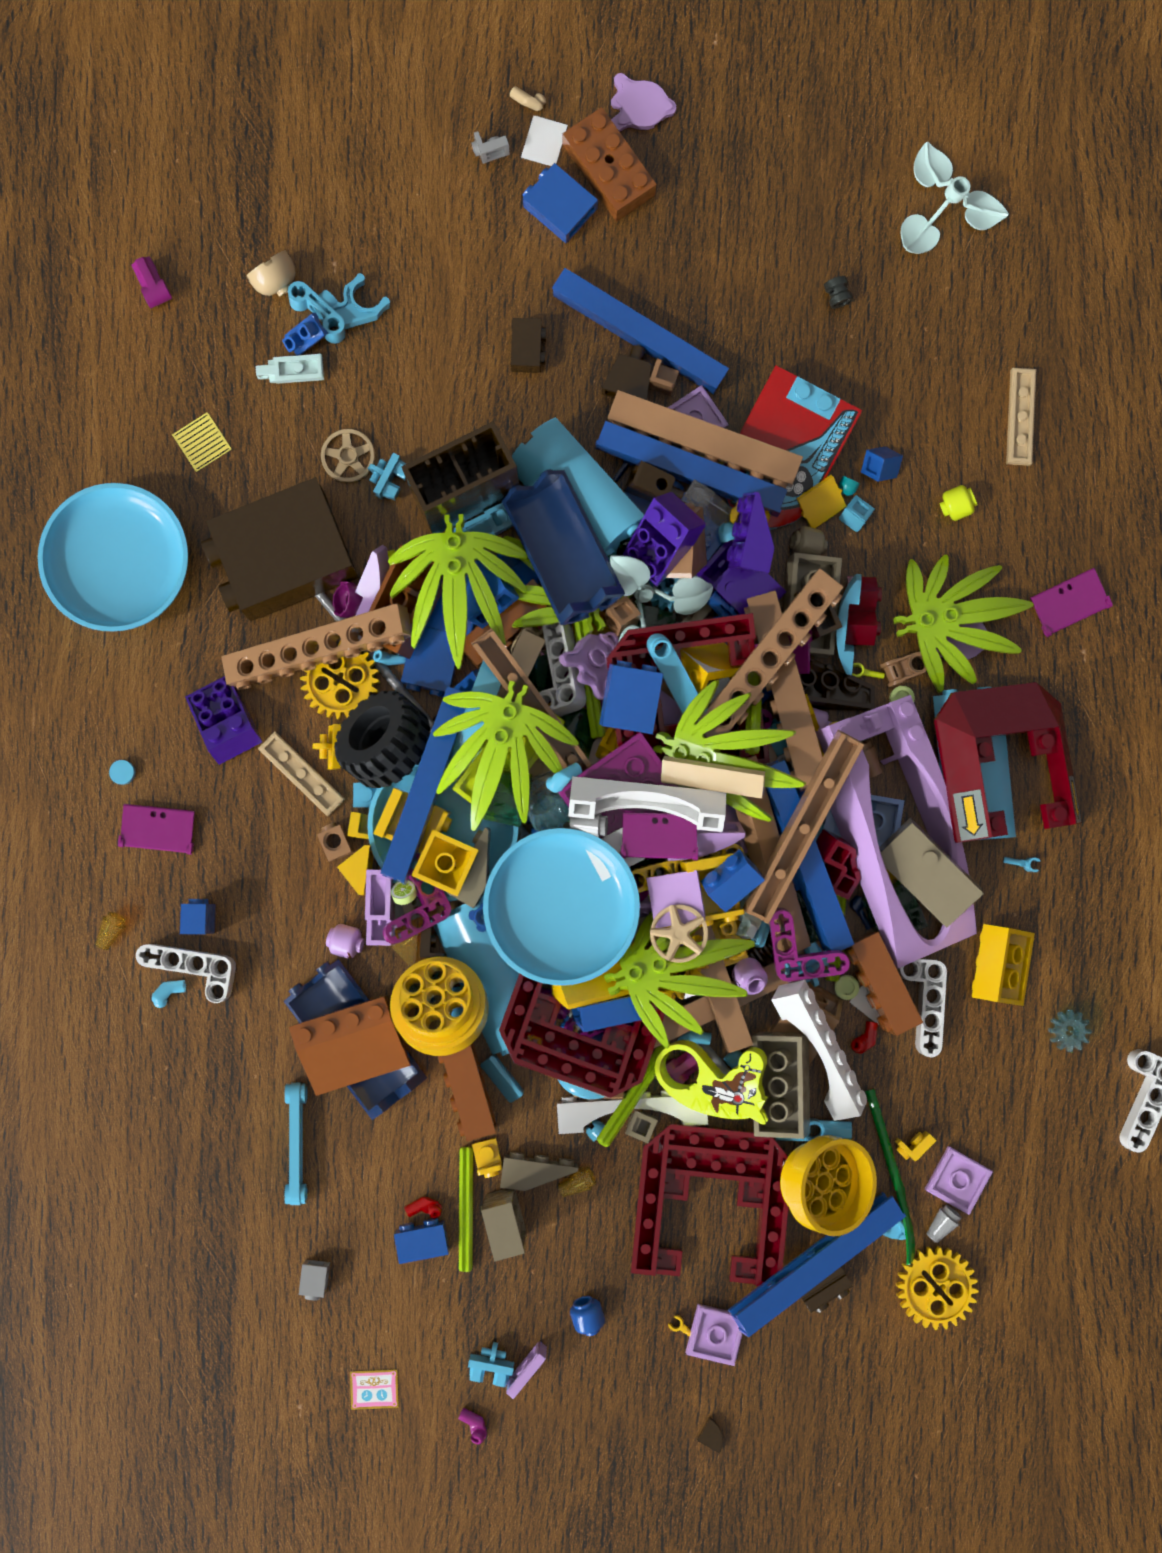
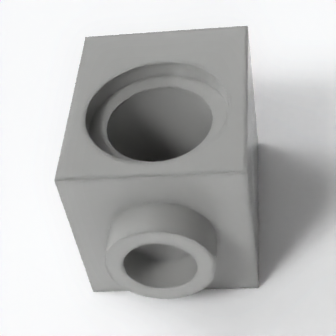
M304 1261L301 1270L299 1295H304L307 1300H320V1297L324 1298L327 1293L330 1262Z

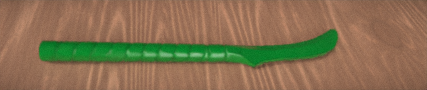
M873 1088L866 1090L865 1093L900 1209L906 1215L903 1219L906 1236V1263L911 1265L915 1255V1237L907 1206L905 1187L901 1180L875 1089Z

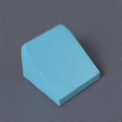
M855 495L840 515L839 520L855 532H858L875 508Z

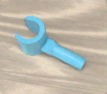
M1004 857L1003 863L1019 865L1027 872H1038L1039 870L1032 869L1030 864L1032 861H1041L1038 858H1026L1023 860Z

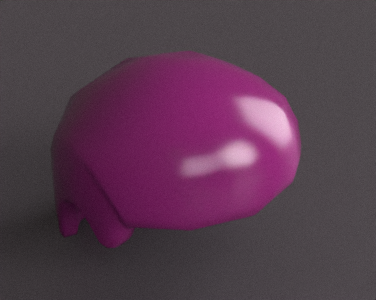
M341 581V585L337 587L333 595L334 614L340 618L354 617L363 597L355 593L357 589L355 583Z

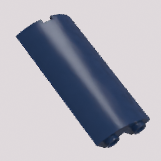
M546 470L541 473L540 478L533 486L516 485L509 490L502 503L560 625L572 624L590 617L589 612H593L598 608L602 612L625 594L565 470Z
M338 959L331 965L327 961L316 970L318 975L304 986L298 983L288 991L291 995L283 1002L300 1023L368 1001L369 999ZM408 1051L407 1054L411 1066L347 1086L371 1120L385 1112L427 1079V1076Z

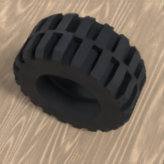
M381 691L378 695L372 694L368 696L367 700L359 702L358 706L348 713V718L343 720L342 728L337 732V742H335L334 748L339 765L364 786L381 788L392 786L393 782L398 783L403 780L402 777L409 775L413 771L412 768L420 763L430 736V724L427 716L403 694L396 691Z

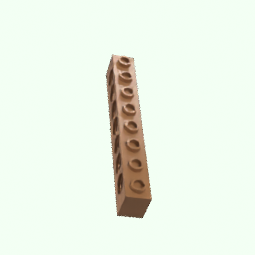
M818 569L696 722L697 724L709 712L731 700L733 693L739 692L742 695L751 693V697L729 717L727 725H718L704 734L705 738L730 732L735 724L739 726L749 715L746 712L747 708L751 703L754 706L757 705L764 696L761 692L767 684L772 686L780 676L777 672L782 664L787 667L795 657L793 651L799 644L802 647L811 637V634L808 632L813 625L818 627L827 615L824 614V611L829 605L834 607L842 598L840 591L844 587L822 569ZM816 594L821 597L822 605L820 607H815L811 604V595ZM796 614L805 616L807 622L804 627L798 626L795 623ZM784 633L790 636V646L780 644V634ZM765 653L774 655V666H767L764 663L763 656ZM749 673H756L759 676L760 683L758 686H752L748 683L747 677Z
M393 604L221 656L226 685L234 686L237 690H244L250 688L251 684L256 682L260 684L273 681V677H289L294 675V671L297 670L309 671L315 669L316 665L321 663H336L338 658L341 657L353 658L359 656L360 652L365 650L377 651L382 649V645L385 644L397 645L404 643L406 638L412 636L408 608L400 604ZM385 624L386 629L384 633L381 634V627ZM361 631H363V637H362V639L359 641V640H358L359 633H360ZM339 638H341V643L337 647L336 642ZM318 644L319 649L317 653H315L314 650L316 645ZM297 651V656L293 660V654ZM275 657V663L272 666L271 662L272 659ZM253 664V670L250 673V667Z

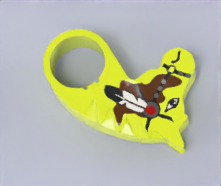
M689 1040L675 1041L669 1045L668 1049L665 1048L658 1055L655 1062V1074L658 1082L671 1097L684 1106L697 1112L720 1118H751L763 1125L769 1120L763 1109L768 1097L765 1096L762 1086L767 1056L760 1048L751 1047L746 1050L739 1059V1065L735 1066L728 1074L721 1072L701 1046ZM684 1050L696 1059L699 1066L697 1084H680L670 1077L666 1069V1058L670 1051Z

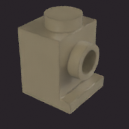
M639 1109L638 1111L634 1110L628 1120L625 1134L649 1143L658 1121L657 1117Z

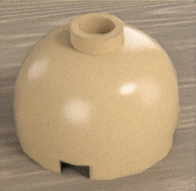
M286 250L271 257V260L266 263L263 262L247 274V279L259 293L267 296L277 293L281 297L288 292V287L295 278V266Z

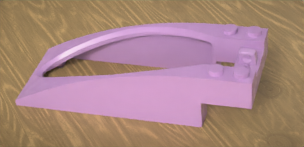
M911 695L816 731L824 754L837 730L859 741L886 732L894 755L881 760V763L884 765L898 759L928 835L969 875L962 842L955 843L946 785ZM861 750L830 810L841 837L856 849L857 858L855 859L857 869L860 870L861 887L884 944L898 969L977 934L974 903L950 926L946 928L942 925L938 936L934 939L927 940L917 932L896 894L879 849L871 804L869 764L863 750Z

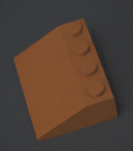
M389 994L296 1023L289 1027L296 1052L316 1096L411 1066L403 1038L396 1029L391 1017Z

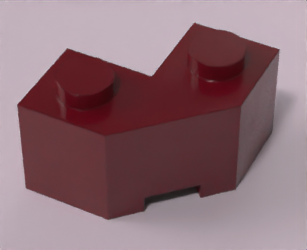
M847 576L846 587L854 576ZM861 577L859 605L849 604L845 644L874 646L876 636H880L881 622L877 621L875 611L877 602H881L882 588L878 587L876 577Z
M823 829L816 840V844L823 861L826 862L825 867L835 894L849 900L861 880L860 870L857 869L855 859L857 858L856 849L842 837Z

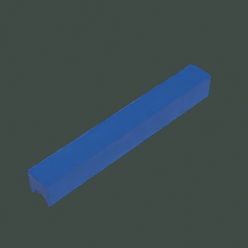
M564 268L552 287L555 298L630 344L645 348V353L656 360L657 358L661 359V363L669 368L678 370L679 374L699 386L702 385L705 390L713 395L729 370L728 367Z
M605 421L599 439L596 441L595 449L634 464H638L642 460L674 476L676 480L735 502L740 497H743L744 493L759 492L764 510L769 511L770 515L778 517L782 510L781 506L787 489Z
M447 686L444 697L463 691ZM443 700L441 702L380 872L384 877L399 881L404 885L408 882L439 795L436 792L438 785L451 761L458 735L457 732L446 736L434 737L433 732L445 722L463 714L466 708L449 705Z
M775 760L766 764L790 775L785 760L780 762ZM765 787L778 833L781 837L800 799L796 788ZM814 838L795 877L823 951L843 950L854 945V941Z
M885 1193L879 1194L875 1197L867 1217L856 1229L841 1236L825 1235L729 1308L728 1311L737 1323L739 1331L747 1337L753 1335L904 1219L906 1215L901 1211L893 1196L887 1198Z

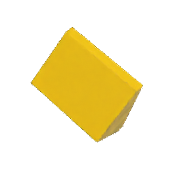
M432 829L411 876L458 897L479 850Z
M364 845L337 866L358 895H366V870L373 869L374 855L369 845Z

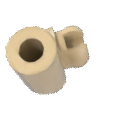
M517 86L513 87L510 91L512 99L535 111L542 110L543 105L546 104V98L540 93L533 97Z

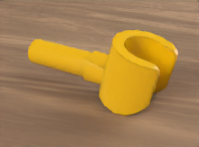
M674 1315L680 1321V1326L674 1327L671 1323H668L669 1328L676 1332L680 1330L690 1336L691 1330L684 1324L683 1318L680 1315Z

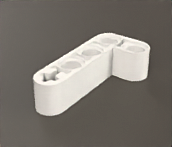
M560 623L543 626L554 687L541 691L540 695L547 704L551 701V710L560 717L582 709L586 703L584 684L579 683L577 680L578 668L565 667L559 660L560 652L563 648L564 652L573 651L576 645L573 627L571 624L560 625ZM569 670L567 677L564 678L565 673ZM573 693V698L569 701V697Z
M158 944L140 946L136 952L137 962L144 967L206 976L205 996L210 1002H223L232 993L236 963L227 955ZM150 951L151 954L162 955L160 958L149 959V957L145 956V953ZM173 952L179 956V962L176 966L169 962V956ZM196 956L201 957L204 962L200 970L196 969L193 965V960ZM220 960H224L228 964V970L224 974L220 973L217 969ZM217 984L222 986L224 990L221 998H217L213 993V988Z
M918 959L912 962L914 966L912 975H905L903 971L904 966L897 970L902 979L919 981L917 1011L923 1023L916 1026L915 1045L917 1051L922 1055L935 1057L942 1050L947 969L941 961ZM935 964L939 972L936 977L931 978L928 974V969L931 965ZM931 989L937 992V998L934 1002H929L926 997L927 992ZM929 1014H933L936 1019L935 1024L931 1027H927L925 1024V1018ZM924 1030L928 1032H935V1035H927L924 1033ZM930 1041L934 1044L929 1049L924 1048V1043Z
M1136 1049L1129 1053L1127 1058L1128 1065L1131 1069L1146 1077L1119 1138L1122 1146L1134 1152H1143L1149 1146L1162 1116V1077L1160 1074L1162 1057L1148 1051ZM1144 1055L1146 1064L1140 1068L1138 1058ZM1157 1088L1158 1097L1152 1101L1150 1093L1153 1089ZM1147 1111L1149 1115L1148 1120L1142 1123L1140 1116L1142 1112ZM1136 1126L1141 1127V1128H1143V1131H1140V1130L1136 1129L1135 1127H1136ZM1132 1136L1138 1139L1136 1143L1131 1141Z

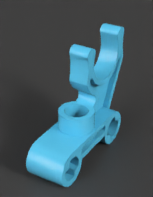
M358 273L350 283L345 285L343 292L344 301L341 303L327 290L317 295L304 282L296 281L288 287L289 303L292 309L296 311L309 309L312 313L316 312L318 319L323 322V328L328 332L325 339L333 344L343 341L345 329L376 321L384 311L390 308V300L387 297H383L380 303L373 308H363L355 302L353 298L354 293L358 288L365 285V277L361 273ZM338 327V330L331 331L330 328Z

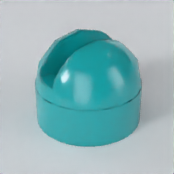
M842 476L839 482V488L842 490V494L846 496L853 495L860 483L845 476Z

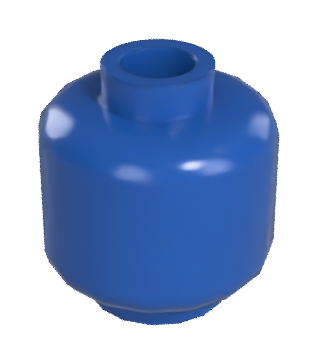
M582 1296L574 1301L570 1308V1316L575 1330L587 1336L596 1335L605 1324V1316L600 1302L591 1296Z

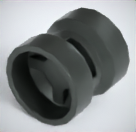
M846 276L835 277L823 285L826 293L830 294L829 303L832 309L846 306L854 300L852 292L847 288L849 283Z

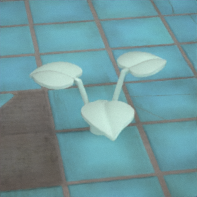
M929 142L922 146L915 158L914 175L917 181L924 187H931L935 183L937 187L948 186L945 190L947 200L929 221L922 215L915 214L907 217L902 223L900 233L903 247L908 252L914 254L928 252L936 246L940 238V232L936 227L932 226V223L949 203H959L963 199V206L967 208L965 219L970 226L977 230L990 229L1009 214L1003 205L988 193L983 191L969 193L970 183L965 177L959 176L955 179H950L953 172L952 163L945 154L934 148Z
M616 555L610 557L611 567L625 592L623 596L633 594L636 598L635 603L641 613L640 628L646 627L642 603L649 602L655 593L669 601H674V610L683 615L699 611L711 597L713 591L712 584L698 576L680 578L673 586L672 593L674 596H670L649 584L650 570L643 561L629 556ZM636 625L627 626L621 633L619 641L627 632V630L636 629L639 627Z

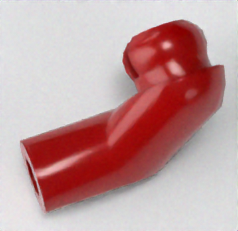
M866 1021L865 1033L851 1042V1049L858 1054L864 1053L876 1044L878 1023Z
M426 1196L404 1206L409 1218L422 1211L435 1219L442 1212L441 1204Z

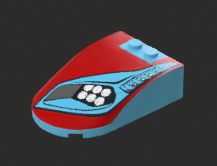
M775 365L740 434L803 456L792 488L786 487L787 493L779 516L774 517L770 515L768 521L769 529H777L792 524L802 517V510L796 498L827 478L862 412L861 409ZM740 470V472L748 475L750 474L749 472ZM763 479L766 482L773 483L771 480ZM726 498L730 509L736 507L737 502Z

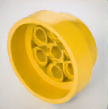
M432 957L415 963L400 976L392 991L390 1011L396 1029L411 1047L427 1055L446 1056L467 1048L478 1038L487 1021L489 1003L481 980L468 965L449 957ZM434 972H443L441 978L437 980L431 979ZM415 983L420 984L418 991L409 992L411 985ZM455 984H464V987L461 991H452V988ZM436 995L442 996L438 1004H430L432 997ZM412 1008H419V1013L415 1017H408V1012ZM455 1008H463V1012L460 1016H451V1013ZM440 1020L441 1024L437 1029H429L432 1021Z
M822 1135L813 1138L792 1151L783 1166L780 1185L786 1204L789 1206L795 1219L802 1226L828 1236H841L856 1229L867 1217L875 1199L877 1177L872 1158L863 1146L855 1141L838 1136Z

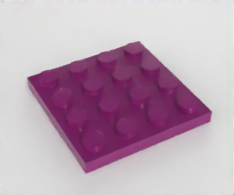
M641 732L576 776L679 787L674 784L661 783L662 762ZM572 780L568 782L562 791L558 792L568 807ZM624 808L605 811L601 814L608 817L607 835L623 827V812H667L643 808Z

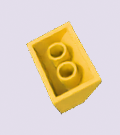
M983 924L980 934L979 955L976 958V974L972 983L973 998L1024 1006L1035 933Z
M619 961L605 973L592 980L574 985H551L552 996L568 1010L630 994L628 990H621L618 994L611 996L608 988L615 986L616 981L607 983L604 975L619 972L622 969Z

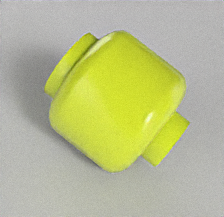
M964 485L944 492L942 496L943 502L939 503L944 516L950 515L954 521L973 514L975 506L978 505L971 487L967 489Z

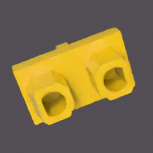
M341 724L328 726V743L327 734H320V743L313 744V749L320 750L319 759H327L328 750L327 770H336L341 767L339 762H337L334 748L335 742H337V732L342 728Z
M721 920L711 925L716 939H742L736 935L738 931L736 921L723 922ZM744 951L724 959L725 967L748 958V955Z

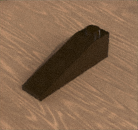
M810 655V673L799 674L804 693L807 694L812 707L833 710L870 711L875 709L874 685L853 675H846L836 670L835 666L825 665Z

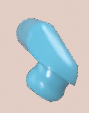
M377 650L373 654L374 661L388 666L405 664L406 657L397 653L394 655Z
M574 763L555 773L547 779V788L554 793L562 791L572 779V776L576 777L582 773L581 766L578 763Z
M185 980L163 982L152 994V1001L155 1007H165L167 1005V998L171 993L186 992Z
M689 1031L680 1036L677 1041L689 1040L697 1044L710 1045L711 1033L703 1032L700 1035Z

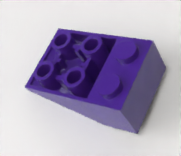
M673 492L654 497L623 555L643 561L650 570L649 580L655 586H659L696 543L706 523Z
M759 492L744 493L737 503L739 516L738 521L734 523L732 528L734 541L733 546H730L727 552L728 567L756 573H769L774 553V544Z
M731 540L725 542L707 562V565L696 574L706 582L711 583L713 590L728 605H731L738 615L745 614L744 608L748 607L747 598L776 591L779 601L787 593L768 573H756L728 567L727 552L729 547L733 546V541Z
M225 676L185 696L206 748L219 765L262 743L258 730L236 687L226 685Z

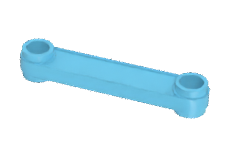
M653 634L647 640L648 652L659 672L663 673V679L683 714L698 693L671 642L662 634ZM664 643L661 649L655 650L657 644Z
M292 1082L285 1085V1103L289 1104V1184L285 1185V1204L301 1205L307 1202V1184H303V1104L307 1102V1084H302L301 1082Z

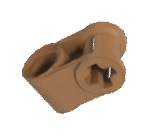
M915 652L902 658L899 657L880 665L881 669L885 670L888 678V688L904 683L927 671L924 662L922 670H916L912 667L911 662L913 658H919L923 662L921 652Z

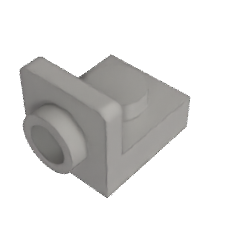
M474 132L475 141L471 142L476 157L480 155L483 164L510 155L506 136H495L482 143L479 132Z

